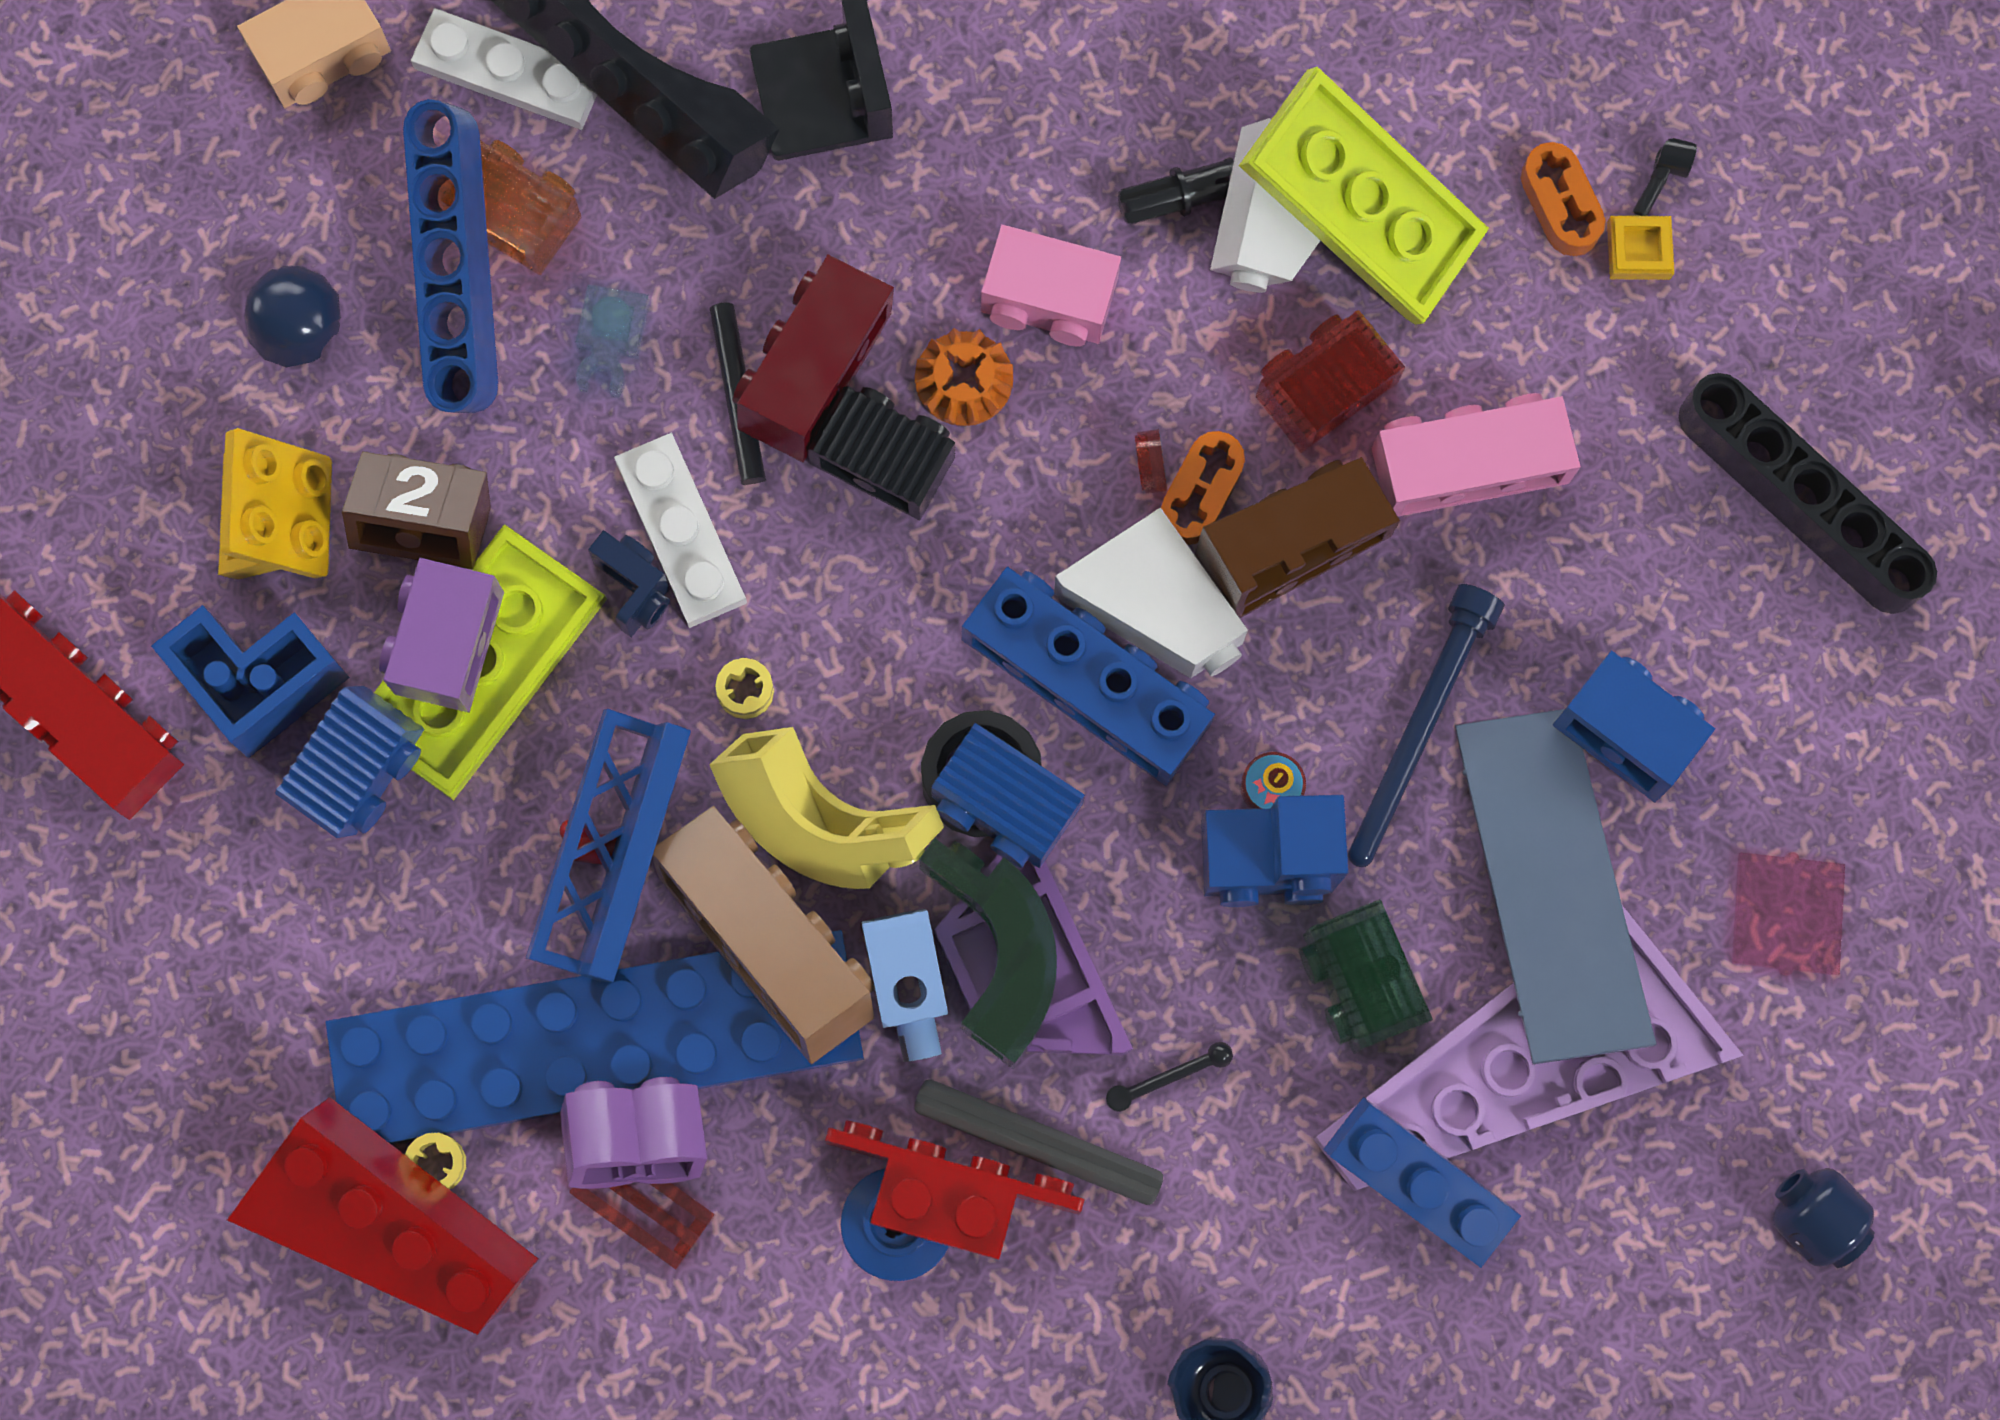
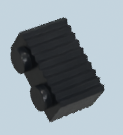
M844 386L808 448L810 464L920 521L955 459V442L948 438L950 432L943 425L929 417L918 415L915 420H910L906 415L899 414L894 410L895 404L887 396L872 388L862 387L861 391L857 392L850 386Z

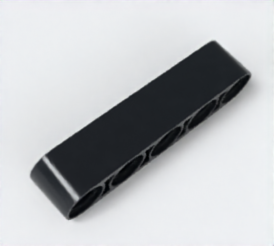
M1723 373L1709 374L1696 384L1679 410L1678 418L1685 434L1866 601L1881 612L1895 614L1904 612L1932 590L1937 579V568L1935 561L1929 553L1745 385L1733 376ZM1700 400H1710L1717 403L1723 410L1725 419H1714L1708 416L1702 409ZM1752 441L1763 445L1769 452L1770 462H1763L1754 458L1748 451L1747 442ZM1798 483L1809 487L1815 494L1816 505L1806 504L1801 501L1795 494L1794 484ZM1841 526H1848L1856 530L1862 538L1863 548L1853 547L1848 544L1842 537ZM1889 568L1899 570L1906 576L1910 585L1909 592L1902 591L1892 584L1888 575Z

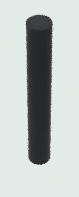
M729 302L718 303L710 307V314L741 484L745 486L765 482L766 477L759 440L737 429V404L732 402L735 389L746 372L734 304Z

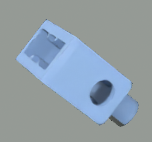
M923 908L861 921L883 1028L896 1026L903 1062L942 1054L935 1017L947 1015L948 1010L928 910ZM907 976L917 977L921 997L913 1003H902L899 1001L896 983Z

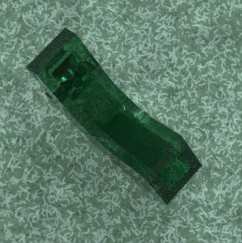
M935 838L919 858L920 870L972 908L984 920L992 933L997 950L995 974L983 995L961 1022V1031L1011 1069H1014L1039 1034L1054 993L1057 953L1049 916L1031 883L1005 857L1001 859L989 877L980 872L985 865L984 862L971 850L957 841H953L948 848Z

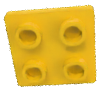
M240 428L226 432L225 451L223 454L218 575L232 579H244L280 569L314 579L328 575L332 460L329 456Z

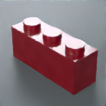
M829 254L816 274L807 271L795 291L793 304L796 307L787 322L780 319L777 320L765 340L763 353L766 356L756 372L748 369L741 377L735 389L732 402L737 404V429L804 463L809 455L808 448L844 386H850L892 312L894 287Z

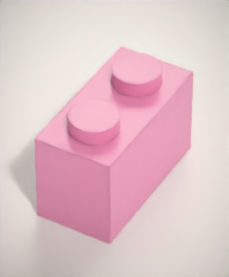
M1001 224L981 292V312L989 314L990 320L993 323L1006 329L1023 330L1026 325L1050 331L1049 335L1052 339L1065 345L1078 347L1085 345L1086 341L1099 344L1118 280L1121 256Z

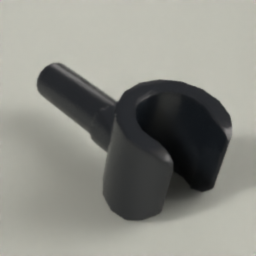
M1671 138L1663 144V147L1659 149L1656 155L1654 171L1650 176L1651 179L1633 209L1635 214L1639 216H1647L1666 184L1669 174L1684 178L1688 177L1697 151L1695 143Z

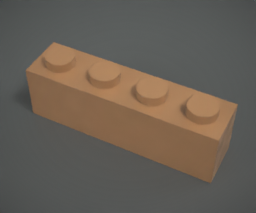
M713 805L656 845L652 859L658 878L812 1065L875 1018L870 995L875 990V986L865 969L856 959L850 958L844 962L831 945L835 943V938L823 919L813 910L805 915L792 900L796 897V892L781 869L775 864L766 869L754 853L758 851V847L745 826L737 819L728 823Z

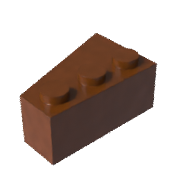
M1362 457L1344 465L1341 460H1335L1311 474L1308 481L1288 490H1278L1254 505L1204 526L1194 555L1238 617L1242 618L1392 537L1400 519Z

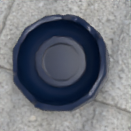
M282 266L279 269H271L252 286L246 299L244 318L249 343L264 360L286 368L312 363L321 357L325 345L339 332V320L341 319L339 294L323 275L303 266Z
M1209 1337L1183 1350L1172 1368L1167 1382L1173 1395L1177 1416L1180 1420H1264L1273 1402V1385L1267 1365L1261 1355L1238 1339ZM1215 1378L1211 1401L1209 1396V1387L1211 1382Z

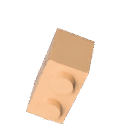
M285 0L237 26L284 109L294 103L306 105L318 100L326 93L328 85L348 74L360 76L372 71L380 64L382 56L391 52L383 30L365 0Z

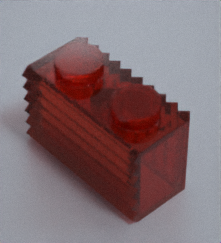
M1360 310L1355 311L1344 320L1338 314L1331 316L1309 336V339L1313 342L1311 345L1306 346L1295 355L1290 349L1279 353L1260 372L1264 378L1260 381L1256 398L1300 453L1398 384L1405 369L1403 363Z

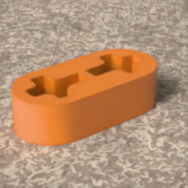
M1548 142L1540 144L1531 151L1522 167L1521 181L1523 188L1553 248L1564 255H1584L1595 247L1604 232L1606 220L1603 210L1574 152L1560 143ZM1543 161H1546L1550 168L1561 167L1563 169L1558 180V187L1561 193H1558L1550 177L1540 179L1537 176ZM1565 205L1568 206L1576 221L1586 219L1589 223L1583 233V238H1580L1575 230L1565 232L1562 229L1568 218Z
M1213 431L1198 437L1191 446L1163 499L1161 509L1187 545L1197 544L1202 528L1218 520L1240 479L1245 463L1244 449L1240 442L1231 434ZM1217 448L1227 452L1225 463L1232 467V469L1229 471L1225 468H1220L1216 472L1211 484H1208L1201 480L1207 461L1200 455L1201 453L1213 455ZM1196 492L1203 496L1197 515L1204 522L1201 524L1192 521L1187 529L1180 527L1176 524L1178 513L1171 508L1174 505L1184 508L1192 494Z

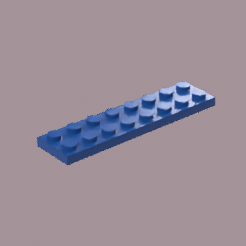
M842 930L832 931L835 943L831 946L843 961L846 962L847 956ZM720 952L618 969L614 982L597 981L584 976H577L325 1021L336 1102L390 1144L413 1141L426 1133L446 1135L558 1115L561 1112L565 1094L575 1092L578 1086L593 1081H606L612 1083L614 1088L632 1090L640 1088L642 1083L653 1078L673 1077L678 1079L679 1083L697 1085L698 1089L864 1060L860 1032L858 1030L811 1065Z

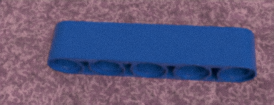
M427 99L416 103L409 109L404 119L403 127L423 388L426 398L432 406L441 411L476 413L488 408L493 403L498 392V370L480 132L477 121L468 111L439 100ZM446 116L451 126L450 136L443 145L437 147L433 139V128L439 119ZM451 180L456 191L455 200L447 210L443 211L439 206L438 191L444 182ZM455 243L461 255L460 263L453 273L448 274L442 262L443 253L450 244ZM459 306L464 312L465 327L462 333L454 338L449 332L447 321L451 310ZM462 368L469 376L470 390L467 396L460 401L453 392L452 382L455 374Z

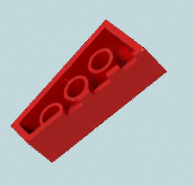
M14 590L7 598L0 594V700L4 703L2 705L3 709L39 741L42 742L44 740L50 746L48 750L113 810L130 820L183 767L184 763L170 751L179 741L150 715L141 724L125 710L133 699L105 673L95 682L83 671L80 666L88 657L61 632H58L51 640L42 633L35 624L43 615L18 592Z
M331 1097L299 1119L227 1219L229 1222L476 1335L501 1310L539 1259Z

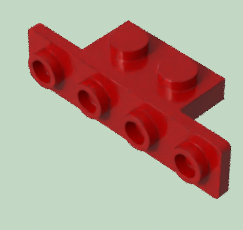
M846 1120L843 1131L828 1127L825 1138L827 1145L888 1161L871 1218V1225L999 1260L1016 1198L1080 1215L1085 1199L1072 1195L1074 1184L1043 1174H1036L1033 1184L1008 1178L1011 1166L978 1156H972L970 1167L944 1160L947 1148L914 1138H909L906 1149L881 1142L883 1130L854 1121Z

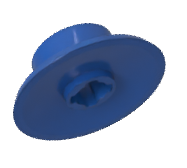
M883 1168L864 1177L849 1193L841 1214L842 1239L853 1261L870 1275L889 1281L914 1279L934 1268L943 1258L949 1246L907 1234L895 1236L893 1239L886 1235L887 1231L885 1228L870 1224L886 1169Z

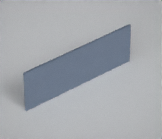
M1564 709L1455 725L1464 767L1462 773L1466 776L1520 1008L1518 1015L1522 1017L1533 1065L1656 1046L1582 747L1553 726V723Z

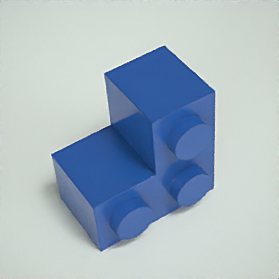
M202 605L151 645L229 742L247 758L254 755L350 678L295 612L250 648L243 651L223 625Z
M1344 795L1278 796L1273 806L1269 809L1206 810L1201 820L1204 896H1220V906H1254L1259 904V895L1284 894V903L1287 905L1323 903V894L1332 893L1348 874Z

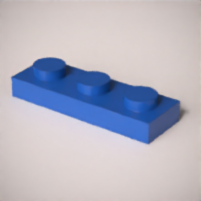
M1365 1097L1360 1100L1323 1149L1329 1157L1480 1268H1482L1521 1217L1513 1207Z

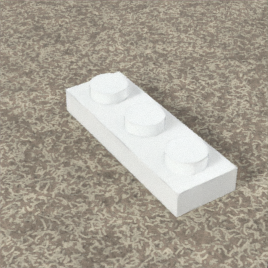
M434 8L410 60L413 68L580 130L583 129L597 97L596 93L545 48Z
M669 433L615 456L614 459L689 628L747 604L746 597L673 434Z

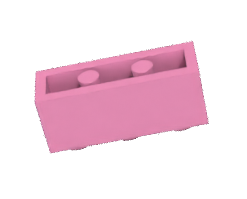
M1539 393L1515 397L1507 401L1505 407L1482 411L1480 405L1462 406L1447 412L1445 419L1422 423L1421 418L1418 416L1396 419L1384 426L1385 430L1379 431L1371 448L1380 487L1398 517L1566 485L1570 483L1581 467L1563 396L1543 400L1542 395Z

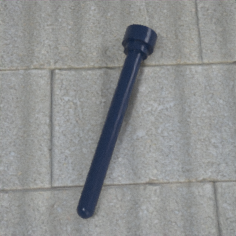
M1459 584L1449 604L1448 610L1452 614L1449 624L1453 628L1349 849V860L1356 867H1366L1373 861L1475 639L1483 638L1486 630H1493L1504 609V602L1484 589L1469 584Z

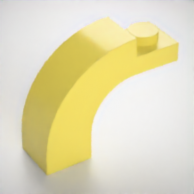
M793 727L742 734L709 764L726 803L753 839L784 865L808 878L828 885L851 889H870L889 867H904L922 858L925 854V847L944 828L935 805L886 811H868L853 807L838 799L822 785L813 773Z

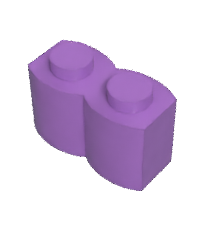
M657 1077L645 1081L641 1084L640 1088L631 1090L614 1088L612 1083L606 1081H593L578 1086L575 1092L565 1094L560 1116L568 1187L596 1189L621 1186L633 1182L664 1184L692 1180L701 1176L707 1161L697 1085L679 1083V1080L673 1077Z

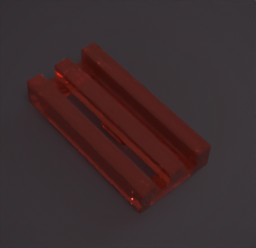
M672 1183L650 1185L696 1217L689 1228L629 1185L608 1187L677 1236L680 1241L672 1250L589 1189L572 1188L569 1193L676 1270H678L685 1260L684 1258L716 1216Z

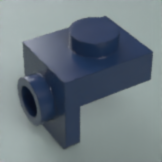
M603 530L588 551L596 567L633 593L616 615L621 631L632 638L640 626L648 630L662 617L670 602V599L665 596L670 588L665 574L651 564L655 557L647 548L628 535H624L618 541Z

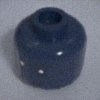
M1800 1169L1787 1177L1776 1190L1775 1196L1780 1202L1774 1212L1773 1225L1802 1257L1813 1266L1820 1267L1833 1264L1836 1268L1844 1267L1856 1260L1872 1243L1875 1233L1871 1229L1874 1222V1209L1834 1169H1820L1810 1174L1805 1169Z

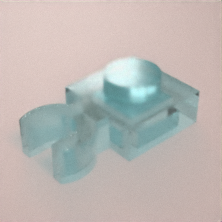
M588 284L575 341L578 349L592 351L591 355L579 364L576 372V381L581 392H588L589 382L593 374L605 371L612 375L609 388L611 397L619 398L621 396L626 381L622 366L619 363L620 357L639 359L650 307L649 295Z

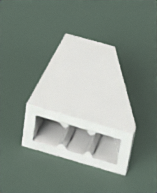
M1270 118L1241 128L1210 268L1212 271L1231 276V286L1258 293L1266 292L1268 285L1292 281L1320 242L1312 232L1239 167L1241 161L1271 121Z
M1161 507L1055 577L1054 592L1060 601L1073 609L1076 607L1084 609L1096 617L1105 628L1189 678L1194 677L1204 669L1207 670L1211 677L1215 676L1242 656L1238 647L1243 644L1248 629Z

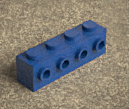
M1007 566L962 625L961 640L1167 786L1211 726L1215 713L1206 708L1209 705V700L1192 685L1184 681H1178L1174 685L1155 672L1158 667L1157 663L1138 647L1127 644L1123 649L1103 635L1106 631L1105 626L1089 612L1079 607H1076L1071 612L1052 598L1055 594L1054 590L1037 575L1024 571L1020 576Z

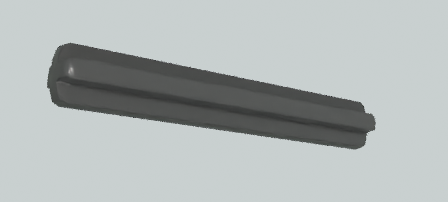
M931 1079L924 1081L914 1103L915 1111L920 1115L1145 1205L1154 1203L1163 1183V1174L1159 1170Z

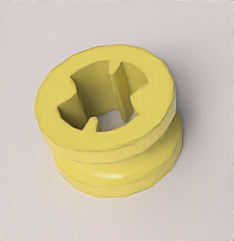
M748 658L732 660L723 666L717 675L715 687L719 703L733 717L740 719L758 717L772 703L774 688L771 675L766 667L758 661ZM747 673L758 677L754 680L756 688H762L760 696L758 698L748 696L743 704L734 702L732 700L735 698L734 690H727L730 681L742 682Z
M426 1133L416 1138L408 1146L405 1155L417 1165L419 1156L425 1159L428 1157L423 1151L431 1145H437L440 1153L452 1155L453 1166L451 1170L443 1168L447 1176L439 1182L449 1190L453 1189L462 1180L466 1170V1155L462 1146L453 1138L441 1133Z

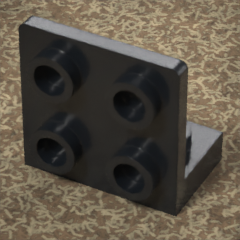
M842 0L843 23L833 25L831 30L756 44L750 47V57L763 115L780 129L771 147L775 160L781 161L893 138L892 106L867 0Z

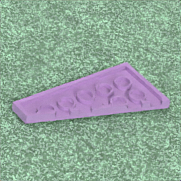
M1623 907L1656 1046L1533 1065L1522 1017L1518 1015L1520 1008L1513 982L1368 1095L1366 1099L1448 1159L1744 1055ZM1356 1106L1313 1138L1353 1191L1368 1187L1369 1185L1329 1157L1323 1149Z

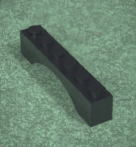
M491 0L712 198L716 199L753 177L763 167L780 129L736 90L704 81L676 69L641 49L614 28L589 0Z

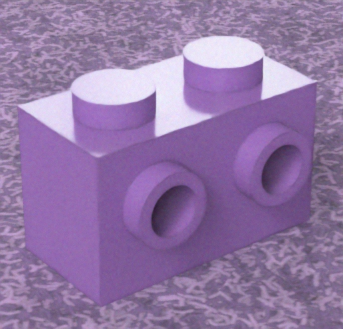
M419 558L414 576L406 575L399 591L397 608L398 612L403 613L397 635L396 637L391 635L387 637L380 656L379 670L380 673L385 674L383 681L395 695L470 713L504 595V591L496 577Z

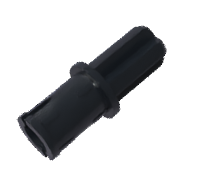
M1229 157L1223 161L1184 172L1180 168L1175 167L1170 170L1169 176L1123 188L1118 193V205L1124 221L1132 225L1179 211L1182 216H1187L1191 214L1193 207L1225 199L1230 181L1215 184V180L1231 175L1234 160Z

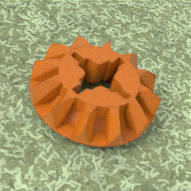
M953 328L948 334L938 339H930L927 348L923 351L920 358L917 359L915 369L916 392L923 406L937 419L958 426L980 424L994 417L1006 405L1013 388V364L1010 363L1001 342H994L986 337L980 329L968 332ZM948 358L954 364L958 363L963 368L980 362V366L975 372L978 390L975 387L971 388L964 382L956 387L951 386L949 388V383L953 379V370Z

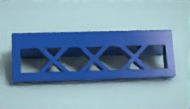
M611 709L603 710L525 959L597 981L614 982L689 740L690 729L669 722L655 725ZM615 727L648 738L640 764L622 774H619L608 753ZM604 767L610 780L597 786L602 768ZM636 776L631 794H629L624 781ZM614 787L625 809L621 826L600 836L588 812L593 797ZM584 828L591 842L578 848ZM617 837L612 856L610 857L604 844ZM595 849L606 871V875L600 889L580 899L569 877L573 860ZM565 891L571 904L558 911L563 892ZM597 900L591 920L585 906ZM573 912H576L587 934L579 960L546 950L553 924Z

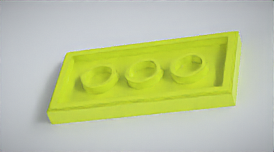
M1318 67L1306 70L1239 164V167L1404 318L1415 325L1424 324L1489 230V227Z
M505 524L475 561L474 568L469 569L494 575L504 591L470 713L395 695L384 681L374 692L425 729L415 744L421 749V754L411 771L453 801L607 600L605 594Z

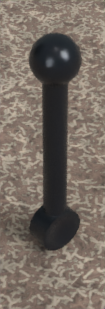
M1216 1042L1210 1046L1208 1053L1131 1087L1113 1086L1107 1093V1104L1114 1111H1125L1131 1105L1132 1100L1212 1065L1220 1068L1226 1067L1233 1059V1051L1225 1042Z

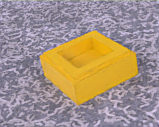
M1671 216L1609 217L1607 221L1610 279L1671 280L1675 274Z

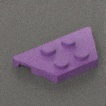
M997 855L970 885V889L958 904L952 907L934 929L936 938L988 1051L1125 1055L1131 1052L1133 1049L1046 861H1044L1040 868L1035 867L1029 861L1025 863L1023 868H1019Z

